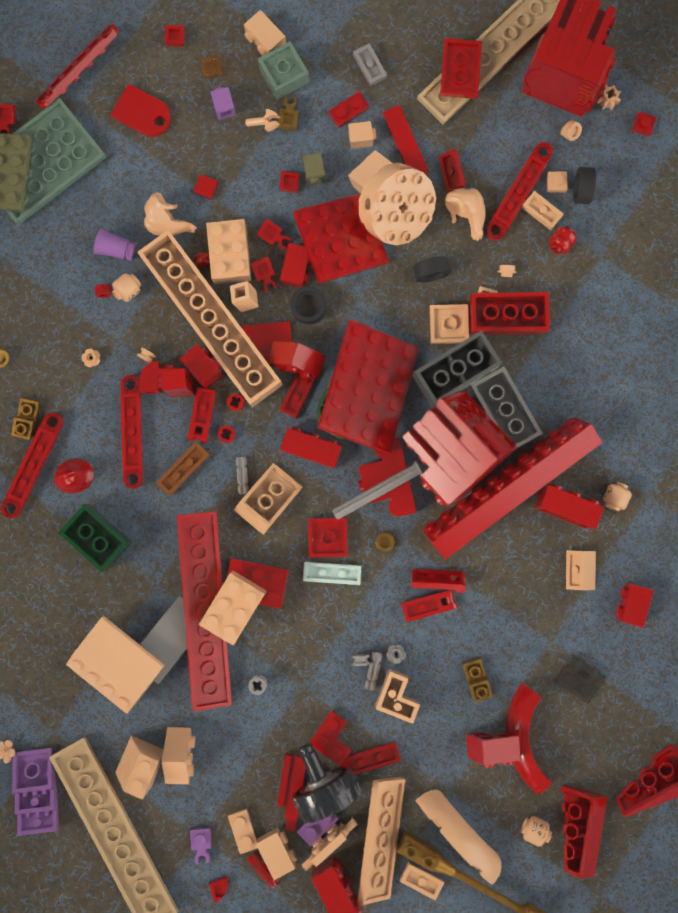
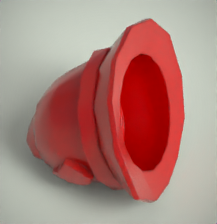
M79 458L66 460L56 470L54 484L60 491L70 494L79 493L87 489L93 481L94 469L87 461Z

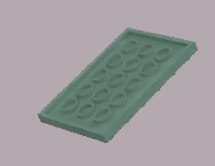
M60 98L13 133L16 135H30L32 137L24 210H6V212L17 225H20L107 158Z

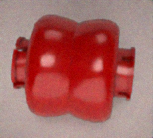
M560 226L555 230L554 235L549 238L550 250L552 252L555 250V254H566L571 246L576 243L577 237L573 229L570 230L571 227Z

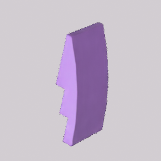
M52 748L15 752V756L12 757V793L15 794L17 836L59 831L55 768L49 758L53 755Z

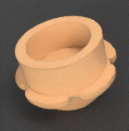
M500 265V270L498 271V273H501V277H512L513 273L517 272L514 265Z
M87 349L82 354V361L85 366L92 367L99 364L100 353L97 350Z

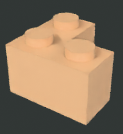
M389 669L375 707L379 711L413 724L420 706L419 701L403 695L408 682V676Z
M167 728L162 756L165 784H189L190 776L193 777L194 775L191 748L195 747V736H192L191 728Z

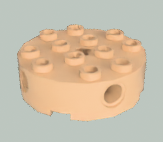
M399 162L387 164L380 168L379 172L365 183L359 199V216L367 231L384 243L392 245L409 243L421 235L432 221V215L435 210L436 194L432 181L423 172Z

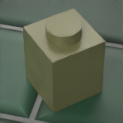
M321 153L302 156L307 184L319 185L322 181H325Z

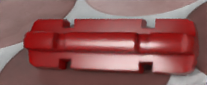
M256 852L252 853L247 859L248 863L251 866L254 865L253 869L264 881H267L266 884L269 888H274L278 884L279 879L274 880L264 861L259 860L260 857Z

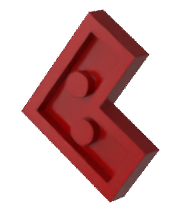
M330 711L309 743H312L315 749L337 766L342 767L352 749L337 738L348 722L334 711Z

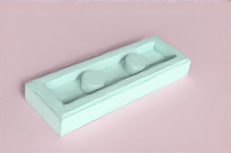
M304 562L303 581L360 585L362 566Z

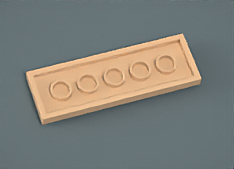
M401 777L373 780L358 903L362 905L390 899L405 786V779Z

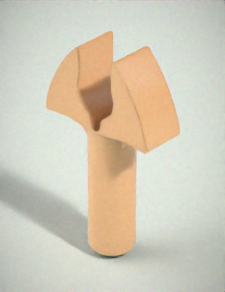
M266 109L264 117L246 119L245 123L248 127L265 125V130L270 132L280 124L277 121H269L273 118H280V116L276 112Z

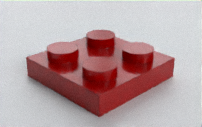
M347 518L308 519L309 557H348Z

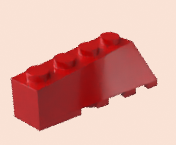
M561 785L562 793H564L562 812H565L563 832L566 839L564 844V870L580 879L594 877L608 797L593 791Z

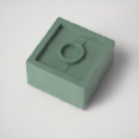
M291 41L257 59L259 70L277 100L310 83L309 72Z

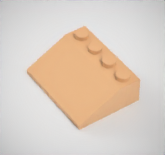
M104 616L101 617L66 664L126 714L140 700L165 666Z

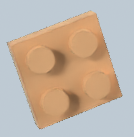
M468 304L430 305V344H457L469 338Z

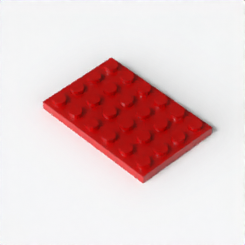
M352 319L349 320L317 428L379 452L390 454L419 348Z

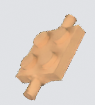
M352 818L346 825L342 822L338 825H332L327 831L328 834L323 839L320 837L312 845V854L302 863V867L306 871L313 865L317 867L347 839L349 832L358 825L357 822Z

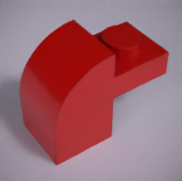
M159 361L147 364L140 373L139 392L142 394H162V389L159 388L158 383L161 371L178 368H175L174 365H165L162 368V364Z

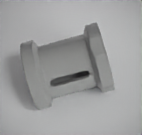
M263 675L252 677L248 686L250 692L254 695L262 694L267 687V679ZM261 681V682H262V684H261V687H262V688L258 687V688L256 689V688L254 687L255 682Z

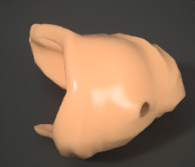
M459 188L447 193L445 205L451 214L452 223L456 222V214L468 218L471 227V237L476 241L482 239L485 205L481 193L474 188Z
M158 192L153 193L145 204L146 217L144 225L154 235L160 236L167 230L172 235L183 232L195 233L197 227L189 222L173 219L169 210L176 209L177 205L166 203L163 196Z

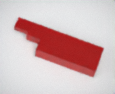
M285 753L276 806L286 807L284 819H287L285 830L295 831L298 811L292 796L303 786L306 767L301 756Z

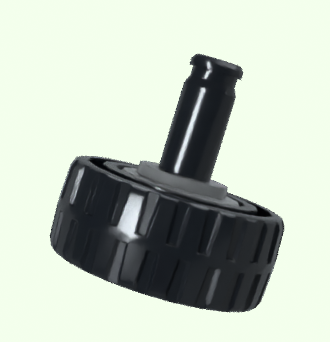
M307 743L298 749L311 778V781L300 787L292 796L295 807L303 822L313 823L330 817L345 809L360 797L362 790L350 767H340L325 772L316 750L313 749L312 743Z

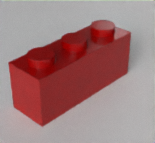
M185 368L161 371V377H158L159 388L171 398L195 396L193 377Z
M293 426L292 429L287 428L280 451L335 469L342 446L339 445L340 442L329 438L328 441L321 439V435L312 432L310 435L303 433V429Z

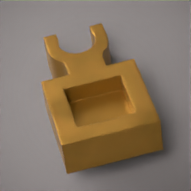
M285 96L284 104L286 109L280 108V118L278 119L280 125L278 130L296 132L299 111L294 109L297 106V98L294 97L293 104H288V97Z

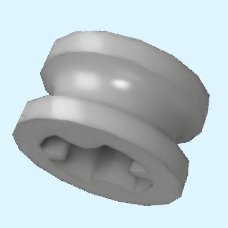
M369 654L352 655V658H354L352 665H370V662L367 660Z

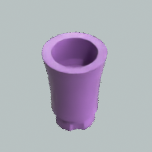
M100 228L94 243V254L111 256L122 260L127 259L129 261H133L136 255L137 243Z

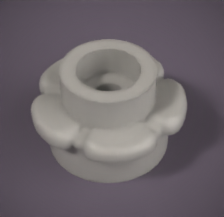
M391 645L388 648L387 658L389 661L398 664L401 660L405 659L406 653L401 645Z

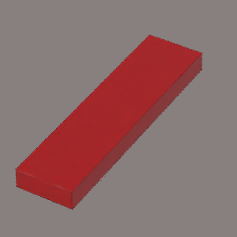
M400 105L384 111L382 115L403 163L428 175L429 170Z

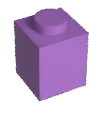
M218 87L211 91L218 120L235 116L236 112L229 87Z

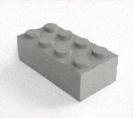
M504 366L468 387L475 402L514 442L517 448L543 434Z

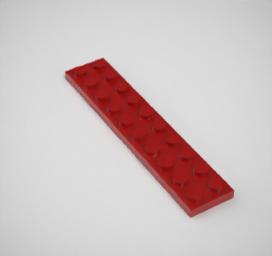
M216 511L176 515L192 711L230 706L232 701L227 642L199 625L222 587Z

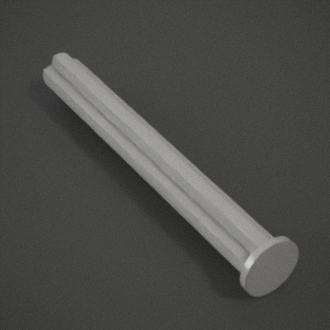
M415 461L412 466L334 508L332 511L335 517L340 519L423 473Z

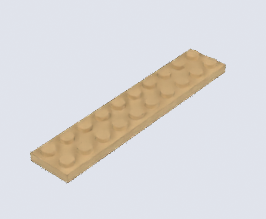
M517 0L475 40L482 41L479 90L550 23L559 0ZM440 74L417 96V100L444 125L470 98L440 96Z
M86 736L50 756L49 758L131 912L178 913L179 910Z

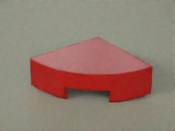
M228 876L209 882L208 885L214 903L220 901L225 895L229 884Z

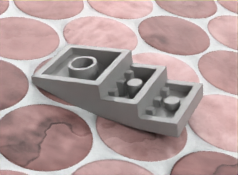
M181 596L177 598L140 644V646L165 665L154 679V682L158 685L187 650L184 607Z

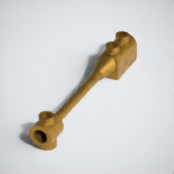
M406 830L397 845V852L432 872L435 871L455 877L518 913H546V911L529 902L520 905L459 871L441 855L440 849Z

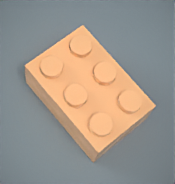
M245 220L206 223L211 279L213 283L223 284L252 281Z
M232 571L199 625L234 645L265 595L266 590Z

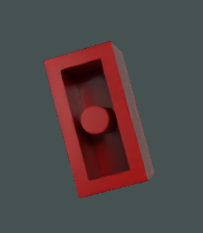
M288 243L280 277L281 284L302 288L304 283L308 284L310 273L307 270L308 265L312 266L305 246Z
M625 583V586H622L620 591V597H622L620 605H617L615 610L616 620L644 628L654 590Z

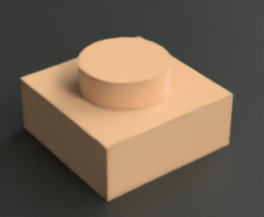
M548 172L547 192H566L567 172Z

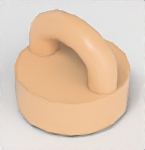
M571 120L561 129V135L570 141H574L580 136L582 126L580 123Z

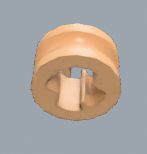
M141 348L142 352L137 355L148 363H151L152 359L157 357L144 348Z

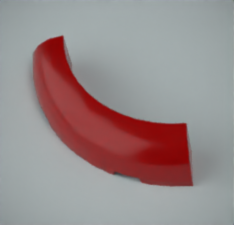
M522 682L510 703L506 718V733H513L519 736L521 760L513 761L515 769L531 790L536 794H541L552 782L537 766L529 742L531 718L541 697Z

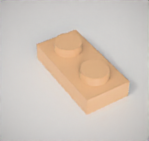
M535 191L521 207L549 230H552L564 215Z
M247 808L228 814L239 853L242 854L257 849V837Z
M409 861L400 878L401 883L435 901L444 884L443 879Z

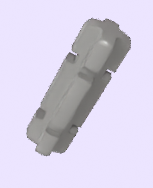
M245 457L236 458V466H238L236 468L237 482L239 484L238 493L241 495L249 492V486H247L248 473L247 467H245L247 461Z
M372 652V662H370L367 674L368 680L365 683V689L374 691L376 687L375 680L378 678L379 662L382 660V653Z

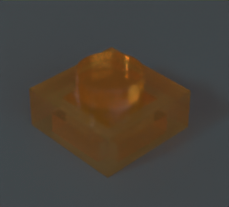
M219 55L201 58L204 79L223 76Z

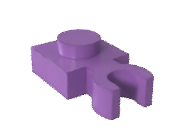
M210 827L191 828V850H197L194 859L195 863L199 864L200 856H204L206 863H209L210 854L206 849H211L212 847Z

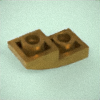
M25 397L20 398L18 413L14 417L11 436L31 440L41 401Z
M476 657L463 661L462 666L474 703L493 698L482 659Z

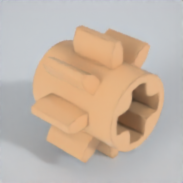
M605 85L599 95L600 98L597 104H601L603 110L608 107L612 110L615 104H619L621 100L618 98L621 91H618L615 85L610 87Z

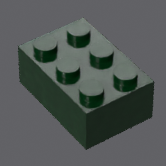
M83 504L58 532L60 536L100 572L107 571L132 543L90 504Z

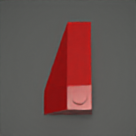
M674 744L656 753L652 758L654 761L648 768L644 767L640 771L641 775L637 780L630 782L615 798L624 817L678 797V749Z

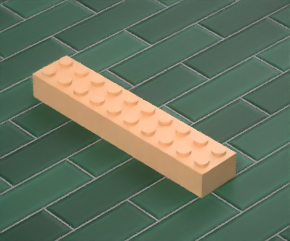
M169 230L137 252L252 408L283 385Z

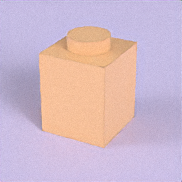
M371 121L348 124L351 149L373 146V140L376 139V130L372 128Z
M248 281L230 286L232 304L240 312L259 307L257 292Z

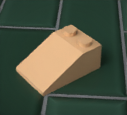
M273 463L242 498L234 511L264 535L303 487Z

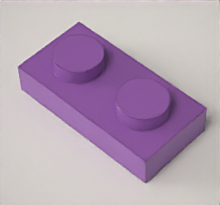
M334 814L317 822L304 823L297 830V833L311 847L339 817Z

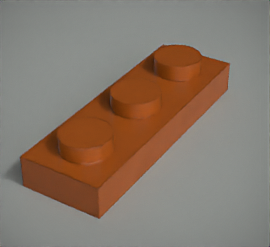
M195 442L156 484L168 496H171L205 462L210 454Z

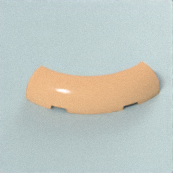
M430 790L415 801L427 817L439 828L442 827L440 829L441 834L471 866L480 870V875L491 885L494 884L500 876L502 868L499 855L471 828L443 793L439 790Z

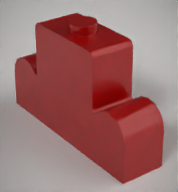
M400 437L394 438L390 454L376 450L377 457L382 461L359 467L361 480H358L360 492H365L406 469ZM409 480L368 503L390 499L388 510L391 515L400 517L417 513Z

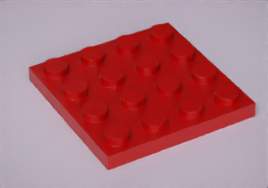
M361 193L293 212L319 284L389 263L382 241L369 233L364 223L361 222L359 216Z

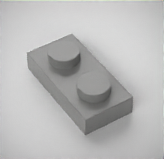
M370 43L353 51V56L370 87L387 78V74Z

